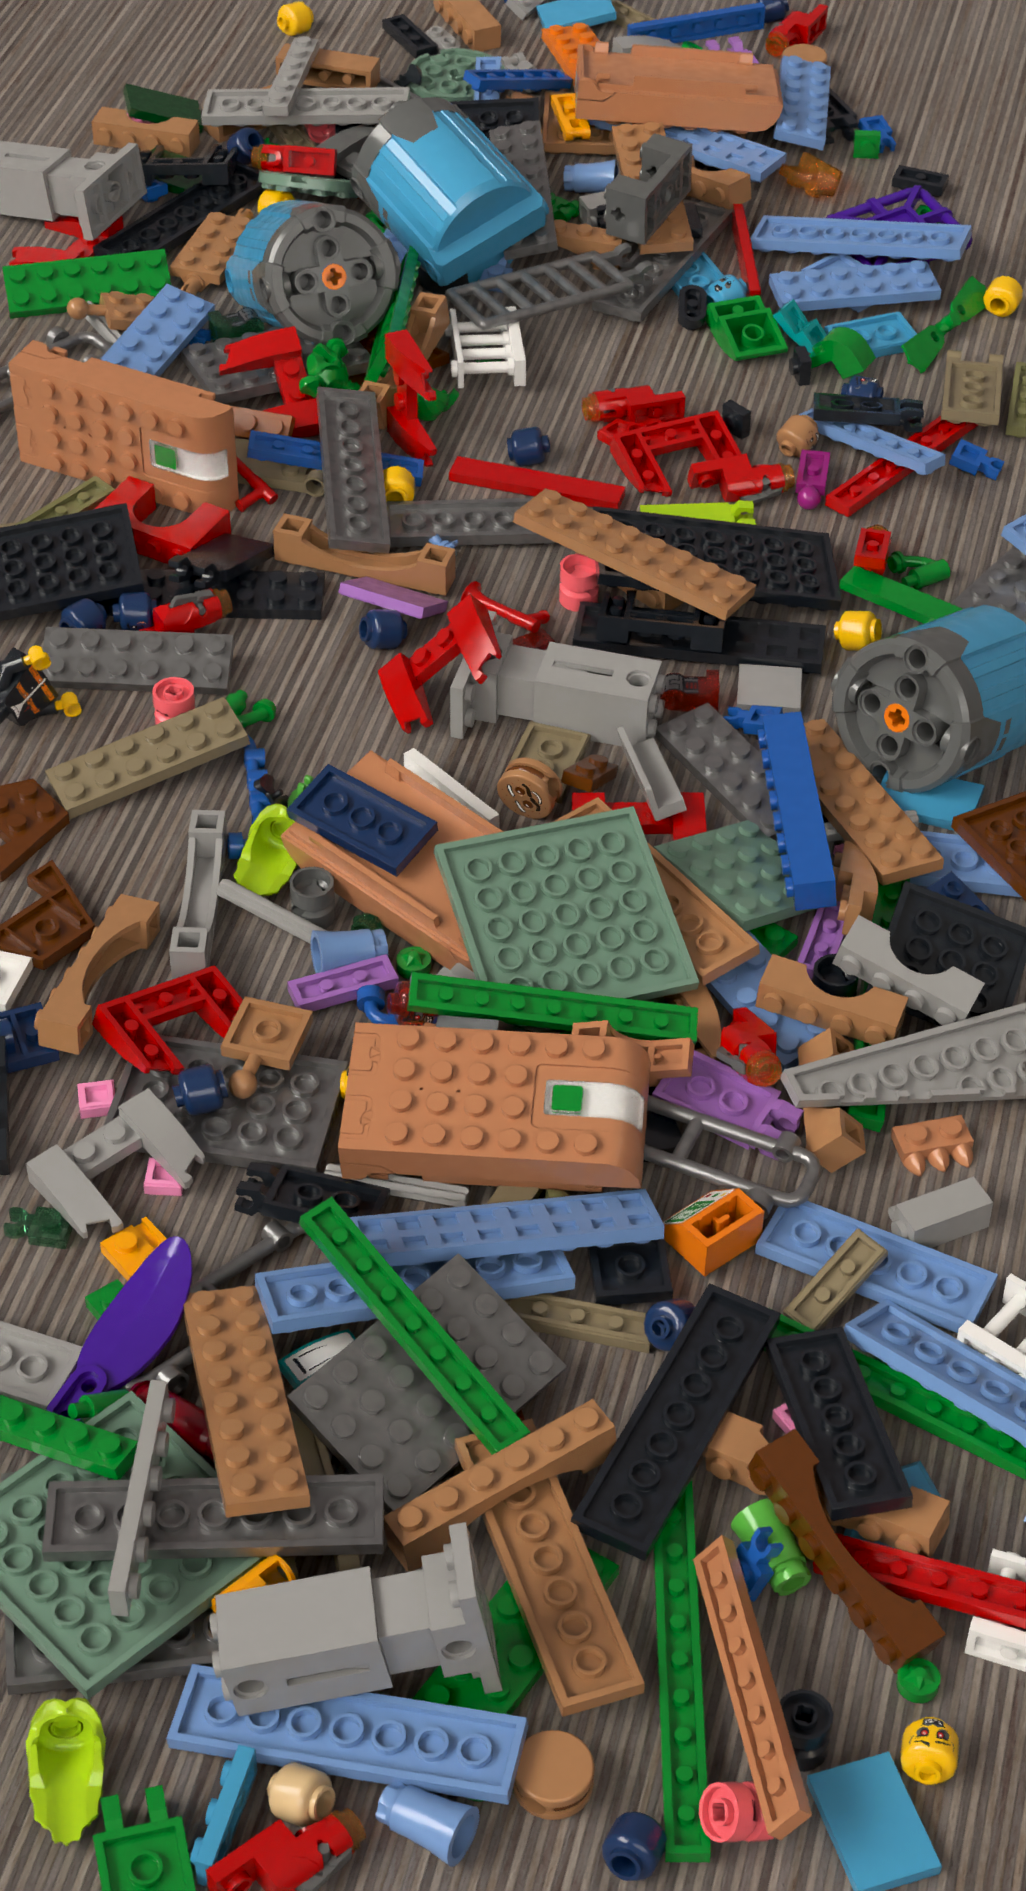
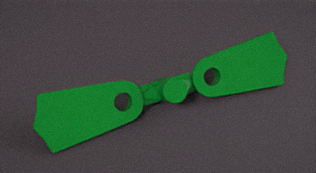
M969 277L951 302L950 313L943 317L935 326L929 325L901 346L907 357V363L918 369L921 374L924 373L944 346V335L959 326L961 322H967L986 308L984 305L986 286L975 277Z

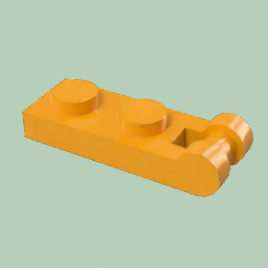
M575 93L551 95V106L563 132L564 141H572L573 138L581 137L582 140L590 139L591 131L588 120L576 119Z

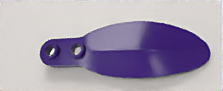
M174 1236L163 1241L145 1259L93 1327L81 1349L77 1361V1369L70 1375L48 1404L47 1411L70 1418L68 1406L71 1403L78 1402L83 1395L114 1391L122 1388L147 1368L159 1355L180 1323L184 1313L183 1303L187 1301L190 1292L193 1264L190 1247L184 1239ZM95 1388L94 1391L86 1393L87 1390Z

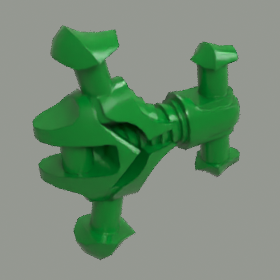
M334 337L328 340L326 346L320 343L315 346L306 362L309 376H305L299 382V389L302 394L316 398L318 387L348 390L360 389L361 386L357 382L354 383L350 379L348 380L349 375L346 365L341 359L348 354L343 339Z

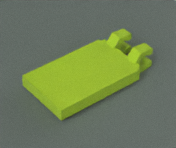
M738 500L734 505L728 502L640 505V512L756 525V521L753 519V501Z

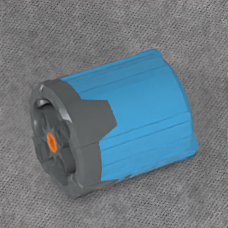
M419 96L407 101L401 100L394 103L388 112L379 119V123L365 140L358 158L353 164L350 183L356 195L364 201L407 250L409 246H412L418 252L420 265L439 286H446L468 273L469 283L478 281L484 269L498 264L504 257L503 251L545 226L547 215L549 214V207L542 195L535 190L456 104H452L442 98H421ZM514 259L508 260L507 263L510 264Z
M286 200L260 210V214L246 225L241 236L238 237L234 254L226 262L225 280L229 292L239 305L252 308L262 322L280 328L295 326L298 338L311 341L314 345L320 343L326 346L328 340L336 337L343 338L345 346H348L368 337V333L386 315L393 301L395 290H398L401 265L399 256L390 239L386 238L382 231L362 214L346 209L345 206L303 200Z
M981 605L976 608L969 607L872 642L860 649L854 656L848 657L835 674L831 684L833 692L832 710L835 712L838 731L844 747L860 760L880 785L887 770L889 778L885 783L887 784L885 787L900 793H918L931 790L1003 757L1007 752L1025 745L1026 624L1015 615L994 606Z

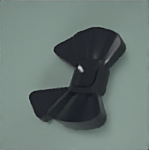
M410 64L407 72L404 75H399V80L394 81V83L401 87H407L411 82L420 86L422 71L416 65Z
M264 774L254 782V787L265 794L271 804H282L288 808L289 797L283 795L282 789L274 790V779L271 775Z

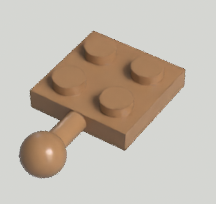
M118 291L110 293L101 292L100 305L88 304L84 299L76 297L68 302L67 312L75 320H81L87 315L104 316L109 329L126 330L154 299V296L145 293L129 295Z
M244 997L221 1044V1056L246 1061L242 1070L234 1072L229 1078L228 1087L235 1097L245 1099L251 1097L256 1092L258 1082L255 1075L260 1065L287 1071L291 1070L312 1025L313 1011Z

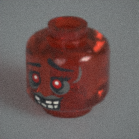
M399 981L394 989V993H388V1014H394L398 1025L424 1026L426 1022L432 1023L434 1018L438 1016L437 1014L407 1011L410 981Z

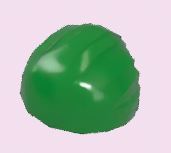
M432 388L436 391V400L428 401L417 393L418 419L422 421L436 420L442 412L448 411L459 397V392L453 388L448 394L445 390L439 391Z

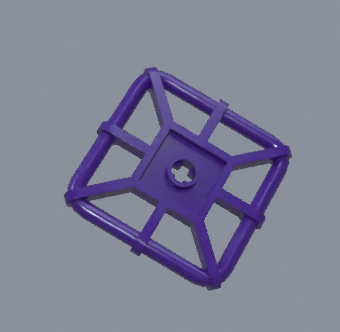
M914 185V187L877 199L872 197L867 199L866 203L826 216V218L915 223L940 222L941 224L960 225L953 217L951 210L948 207H943L928 191L922 189L920 185ZM907 200L904 206L889 211L884 208ZM922 200L932 211L918 215L914 207L917 201ZM866 213L875 214V216L866 219L857 218V216ZM972 237L970 238L965 250L970 248L973 241ZM848 255L864 265H873L863 255ZM878 256L874 265L886 264L889 256ZM910 257L896 263H909L917 259ZM930 258V259H928V260H920V261H927V263H928V265H929V263H930L931 261H934V260H937V259H932V258Z

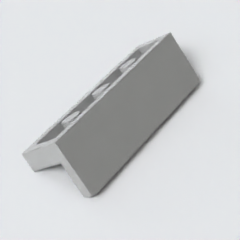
M623 726L617 728L626 759L655 821L686 811L684 799L654 737L631 745Z

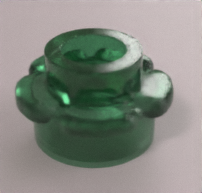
M370 913L356 915L351 926V930L369 928L371 931L383 929L379 918Z

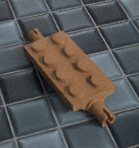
M240 208L235 217L221 212L209 213L169 266L170 276L180 277L184 282L181 290L196 296L198 292H202L210 283L221 285L225 279L226 262L234 254L238 237L241 236L250 220H253L254 216L251 210L246 209L244 211V208Z

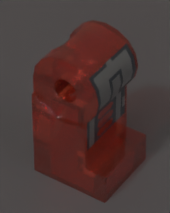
M706 670V676H683L680 673L667 674L664 692L660 694V699L665 700L664 708L673 711L689 712L709 703L718 712L719 670Z

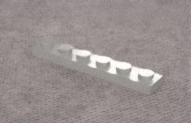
M308 36L294 38L262 105L263 116H289L318 53L319 39H311Z
M150 1380L108 1586L111 1614L115 1616H129L132 1599L138 1600L141 1593L142 1577L141 1573H138L139 1563H146L148 1557L149 1540L148 1537H145L146 1527H153L156 1504L155 1501H152L154 1491L159 1492L161 1489L162 1466H159L160 1457H167L169 1432L165 1431L167 1423L174 1422L176 1411L175 1398H169L167 1381Z

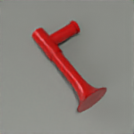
M236 455L237 472L254 489L243 498L235 501L237 509L240 512H244L246 508L261 498L269 505L276 502L278 494Z
M478 581L471 582L465 588L461 597L462 601L471 594L483 603L488 610L496 611L498 616L532 633H537L541 624L548 623L550 620V615L546 610L527 615L488 598L481 592V584Z

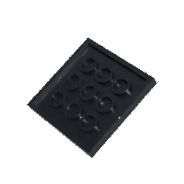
M905 881L887 929L890 931V945L896 958L905 967L917 973L938 974L954 966L984 982L983 988L965 1019L1011 1007L1026 964V927ZM869 983L866 992L873 988V986ZM906 1007L905 1013L937 1026H942L935 1019L921 1011Z

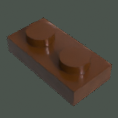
M593 754L563 770L561 783L591 793L616 778L618 765L608 762V758Z

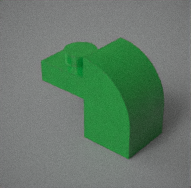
M847 327L833 328L823 340L812 347L813 352L809 355L812 360L811 369L832 361L842 379L865 371L876 358L864 337Z

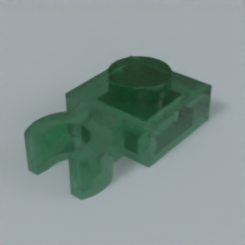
M37 1206L35 1214H28L25 1209L20 1207L9 1209L10 1221L18 1223H4L3 1227L6 1237L18 1239L27 1235L29 1245L66 1249L73 1227L55 1208Z

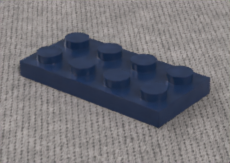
M327 764L286 809L288 818L396 877L438 831V825L435 820L330 764Z

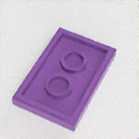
M367 576L341 582L339 588L341 595L389 610H396L399 613L418 619L446 612L448 603L446 600Z

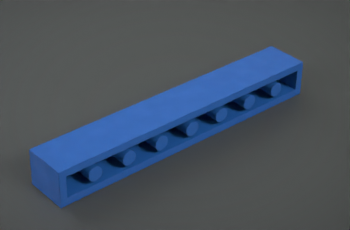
M802 712L762 716L763 729L757 730L759 749H762L763 769H769L765 770L767 790L773 789L769 791L771 811L777 810L772 812L774 831H781V833H776L778 853H785V855H780L782 875H789V877H784L786 897H793L795 911L837 906L836 880Z

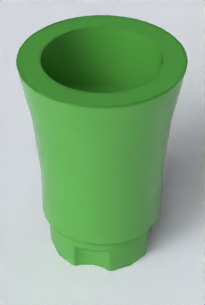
M767 1498L757 1501L740 1511L733 1519L731 1529L741 1542L751 1541L758 1527L770 1526L773 1532L768 1538V1544L782 1543L784 1548L777 1557L771 1558L768 1562L774 1571L768 1583L771 1584L774 1592H777L779 1596H786L806 1586L812 1576L806 1566L807 1560L797 1543L793 1531L789 1526L781 1523L775 1514L773 1503Z

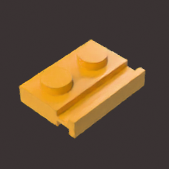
M147 1217L142 1218V1223L137 1226L130 1225L100 1242L101 1253L127 1281L145 1259L167 1239Z

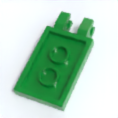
M162 1785L145 1788L150 1822L125 1828L123 1826L118 1794L100 1798L106 1832L94 1834L93 1840L102 1891H196L182 1816L168 1818Z

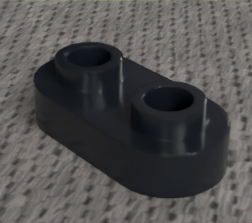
M687 285L680 290L678 323L686 329H698L705 323L707 294L703 288L696 285Z

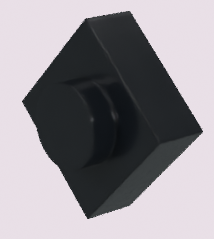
M805 346L794 347L793 358L789 359L790 374L795 376L799 386L810 385L812 360Z
M731 399L723 403L722 419L730 433L741 440L749 436L751 411Z

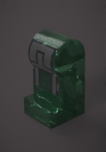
M245 307L235 314L232 313L224 316L218 310L208 312V324L213 342H216L219 338L231 339L240 337L247 332L259 333L264 331V323L252 308Z

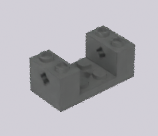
M655 133L647 142L642 144L640 149L642 168L639 180L618 174L605 188L606 210L604 222H606V234L642 245L648 242L651 236L691 190L693 144Z

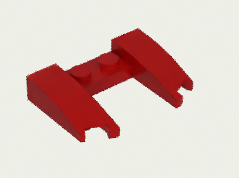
M63 215L54 221L46 220L44 221L45 228L74 236L78 239L65 251L46 247H14L12 249V257L15 259L10 261L9 264L11 266L94 257L93 246L124 228L123 216H120L94 240L84 239L79 219L76 216Z
M295 326L261 333L225 346L224 353L229 355L227 363L220 364L219 366L220 376L273 367L284 405L262 411L295 417L292 437L304 438L319 435L317 399L310 395L302 394L299 389L300 380L307 376L301 357L302 348Z
M407 329L386 333L385 359L393 368V377L397 385V393H394L395 405L386 407L387 432L395 443L409 456L423 459L425 467L433 466L430 456L436 455L437 448L418 419L417 394L419 393L428 401L436 400V391L432 389L426 380L429 378L432 368Z
M718 410L613 434L610 445V452L618 466L639 493H644V491L662 493V496L665 497L672 495V489L654 456L697 446L706 461L742 454Z
M471 594L447 612L450 624L446 628L441 629L423 647L418 648L410 658L400 652L378 670L388 702L402 730L407 734L411 733L412 730L411 721L420 719L421 725L425 728L434 724L423 684L456 656L462 653L475 681L479 684L484 683L487 679V676L482 671V665L492 655L499 660L502 657L488 609Z
M680 792L687 810L659 821H655L647 802H605V793H572L571 811L597 797L612 810L634 806L644 834H671L672 841L706 832L704 792Z
M213 965L97 1005L92 1025L116 1052L143 1073L149 1074L150 1070L170 1071L172 1075H178L185 1067L152 1026L195 1011L217 1034L225 1038L243 999L218 968Z

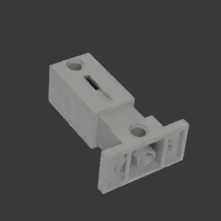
M0 141L1 215L54 221L60 215L76 216L79 219L84 239L94 240L147 193L139 148L136 143H128L116 154L97 152L90 159L72 157L71 150L67 148Z
M488 610L502 657L499 660L492 655L482 665V671L487 676V679L482 684L475 681L463 657L450 687V737L463 739L467 728H472L475 720L496 724L499 715L590 734L591 741L622 746L617 732V728L622 726L631 745L649 738H655L658 725L656 718L661 719L664 712L665 700L660 699V694H663L665 689L666 675L661 674L662 661L555 642H550L547 650L513 645V635L501 633V626L496 625L497 612Z
M466 1522L449 1525L451 1543L443 1544L444 1552L421 1556L423 1567L421 1570L373 1578L370 1566L215 1595L216 1613L210 1614V1627L213 1639L218 1640L219 1650L212 1652V1662L216 1678H221L225 1701L232 1700L238 1717L393 1688L392 1674L441 1665L444 1678L472 1673L473 1679L481 1677L485 1694L502 1691L492 1615Z

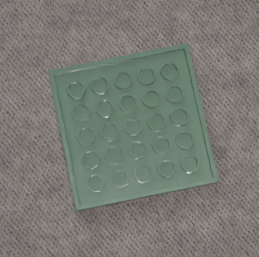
M634 806L435 845L434 855L476 980L641 1001L696 990L700 983ZM512 1024V1025H515V1026H518V1027L525 1026V1025Z
M130 1391L91 1418L86 1424L138 1441L146 1404ZM167 1425L165 1432H169L167 1457H160L159 1466H162V1479L218 1478L216 1470ZM40 1454L0 1483V1609L79 1692L89 1700L212 1606L211 1600L215 1595L221 1593L267 1557L147 1559L146 1563H139L138 1573H141L142 1577L141 1593L138 1600L132 1599L129 1616L112 1615L108 1597V1586L114 1560L44 1562L42 1546L49 1482L113 1479ZM133 1465L120 1480H130Z

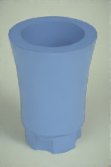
M617 159L596 163L565 165L563 174L564 190L575 191V193H598L605 191L607 184L611 183L619 174Z
M369 928L350 931L313 930L311 933V956L315 973L325 972L385 954L388 956V944L383 929L371 931Z
M392 1782L386 1786L378 1801V1809L375 1815L376 1820L388 1825L391 1831L410 1839L430 1851L450 1867L457 1865L468 1851L479 1823V1809L476 1806L455 1802L427 1792L412 1784L405 1785L400 1782Z

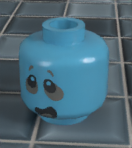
M727 274L709 285L707 302L714 303L746 297V293H748L747 285L743 279H737L734 275Z

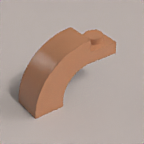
M608 1020L573 1023L572 1034L618 1037L639 1044L648 1053L651 1061L649 1087H657L663 1078L692 1076L694 1043L691 1038L639 1040L617 1032Z

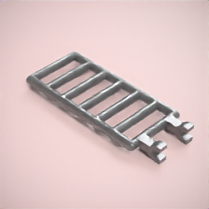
M622 243L610 252L599 254L596 251H590L446 290L445 296L481 330H487L633 290L634 284L652 285L653 279L648 275L644 276L647 271L653 270V264L647 260L639 263L635 269L624 272L618 270L615 267L616 265L622 268L631 267V261L626 257H622L624 254L631 252L632 247L628 243ZM593 262L617 283L606 286L582 265ZM570 269L593 290L582 292L558 271ZM546 275L569 296L558 299L535 277ZM522 281L545 303L533 305L511 284ZM499 288L521 309L508 311L486 290ZM474 294L496 316L484 318L462 297Z

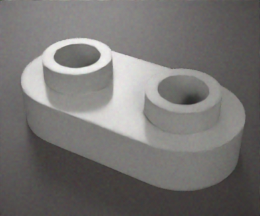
M433 26L425 32L438 45V54H441V49L461 48L460 42L440 26Z

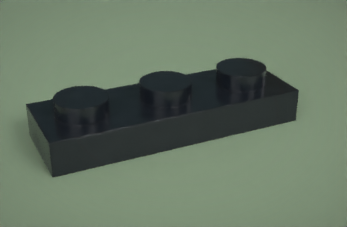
M404 14L382 19V28L415 59L426 53L430 56L438 54V45Z

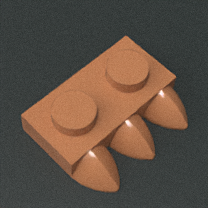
M962 1115L892 1127L891 1139L903 1165L911 1173L919 1177L925 1171V1159L934 1168L942 1172H946L948 1169L949 1155L966 1168H969L972 1164L974 1140Z

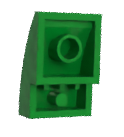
M760 295L708 303L705 317L708 327L722 350L734 361L788 352L787 344L773 317V313L770 307H764Z

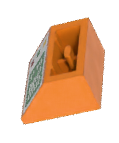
M739 1188L711 1190L662 1221L664 1224V1240L705 1277L757 1243L762 1235L764 1210Z

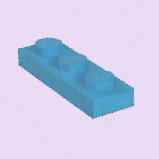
M238 1745L233 1760H226L220 1777L222 1790L218 1799H211L205 1818V1824L208 1827L204 1838L197 1837L191 1852L190 1862L192 1865H195L197 1884L208 1887L206 1869L227 1856L258 1772L255 1748Z

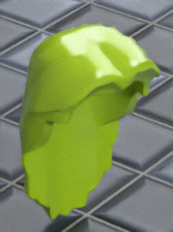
M275 803L269 805L259 813L250 827L248 838L237 861V870L234 873L237 884L262 897L278 894L281 888L289 882L298 866L287 852L281 839V835L295 822L288 818L287 807L282 804Z
M77 1697L66 1702L55 1698L45 1700L33 1716L26 1740L29 1797L34 1805V1819L44 1829H48L51 1832L54 1843L61 1842L66 1847L73 1841H79L83 1829L89 1827L92 1821L98 1817L100 1798L103 1794L106 1737L99 1714L88 1700Z

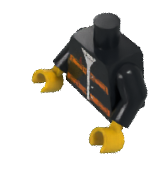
M32 646L28 650V655L13 647L5 659L0 661V725L7 718L18 726H24L29 721L40 716L58 714L59 710L62 709L68 717H76L81 714L82 709L74 693L66 692L59 701L56 700L59 695L42 671L51 665V660L48 653L44 652L40 646Z

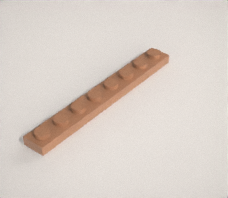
M721 1535L698 1554L693 1561L767 1833L781 1841L813 1815L734 1541Z

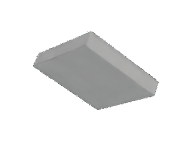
M739 664L736 707L742 710H750L752 705L782 707L783 713L800 711L802 668Z

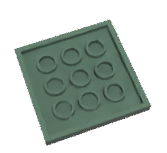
M749 820L653 847L744 931L815 910L795 911L793 897H786L784 877H789V875H782L780 855H785V853H778L777 841L766 836L759 830L757 824Z

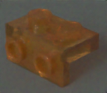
M804 152L798 166L782 164L778 174L787 178L786 182L797 188H805V194L819 198L820 195L834 197L843 172L812 154Z

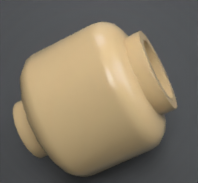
M291 1762L283 1766L271 1777L267 1786L269 1807L273 1815L278 1819L304 1828L322 1820L331 1813L335 1803V1792L328 1775L323 1771L301 1763Z

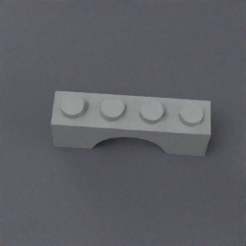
M858 915L843 940L832 963L840 967L845 973L855 975L873 987L909 997L907 1003L909 1008L921 1011L935 1019L942 1026L964 1020L985 984L954 966L938 974H921L910 970L894 955L890 945V931Z

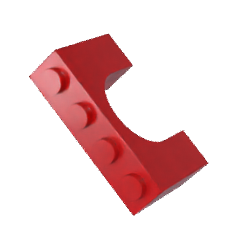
M131 476L125 479L94 508L98 509L127 503L137 553L166 564L175 555H183L224 533L231 534L230 510L206 502L186 520L176 525L156 527L142 523L156 509L154 484Z

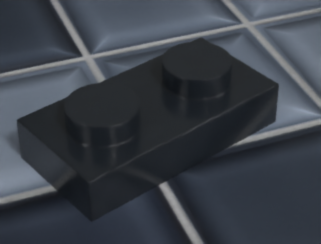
M899 165L892 177V187L903 190L914 187V185H920L922 189L928 191L932 196H942L948 185L949 175Z

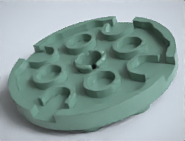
M462 48L441 49V54L430 56L428 53L423 54L411 63L422 71L421 85L419 86L411 82L408 87H410L412 93L421 98L437 97L447 101L474 100L472 85L463 80L465 70L476 69V57L493 56L477 50Z
M259 171L258 182L262 183V188L285 192L297 191L317 196L329 195L340 198H358L351 186L350 180L286 172Z

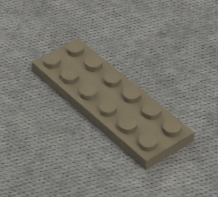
M221 697L47 769L45 774L61 806L69 813L70 820L250 744L248 734L225 697Z

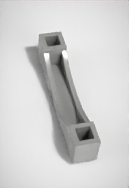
M192 810L184 893L178 923L172 930L169 949L172 979L207 968L210 965L219 896L216 890L222 880L227 849L226 811Z

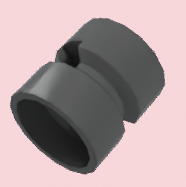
M305 867L299 869L290 878L292 913L323 929H327L336 918L334 878L324 868Z

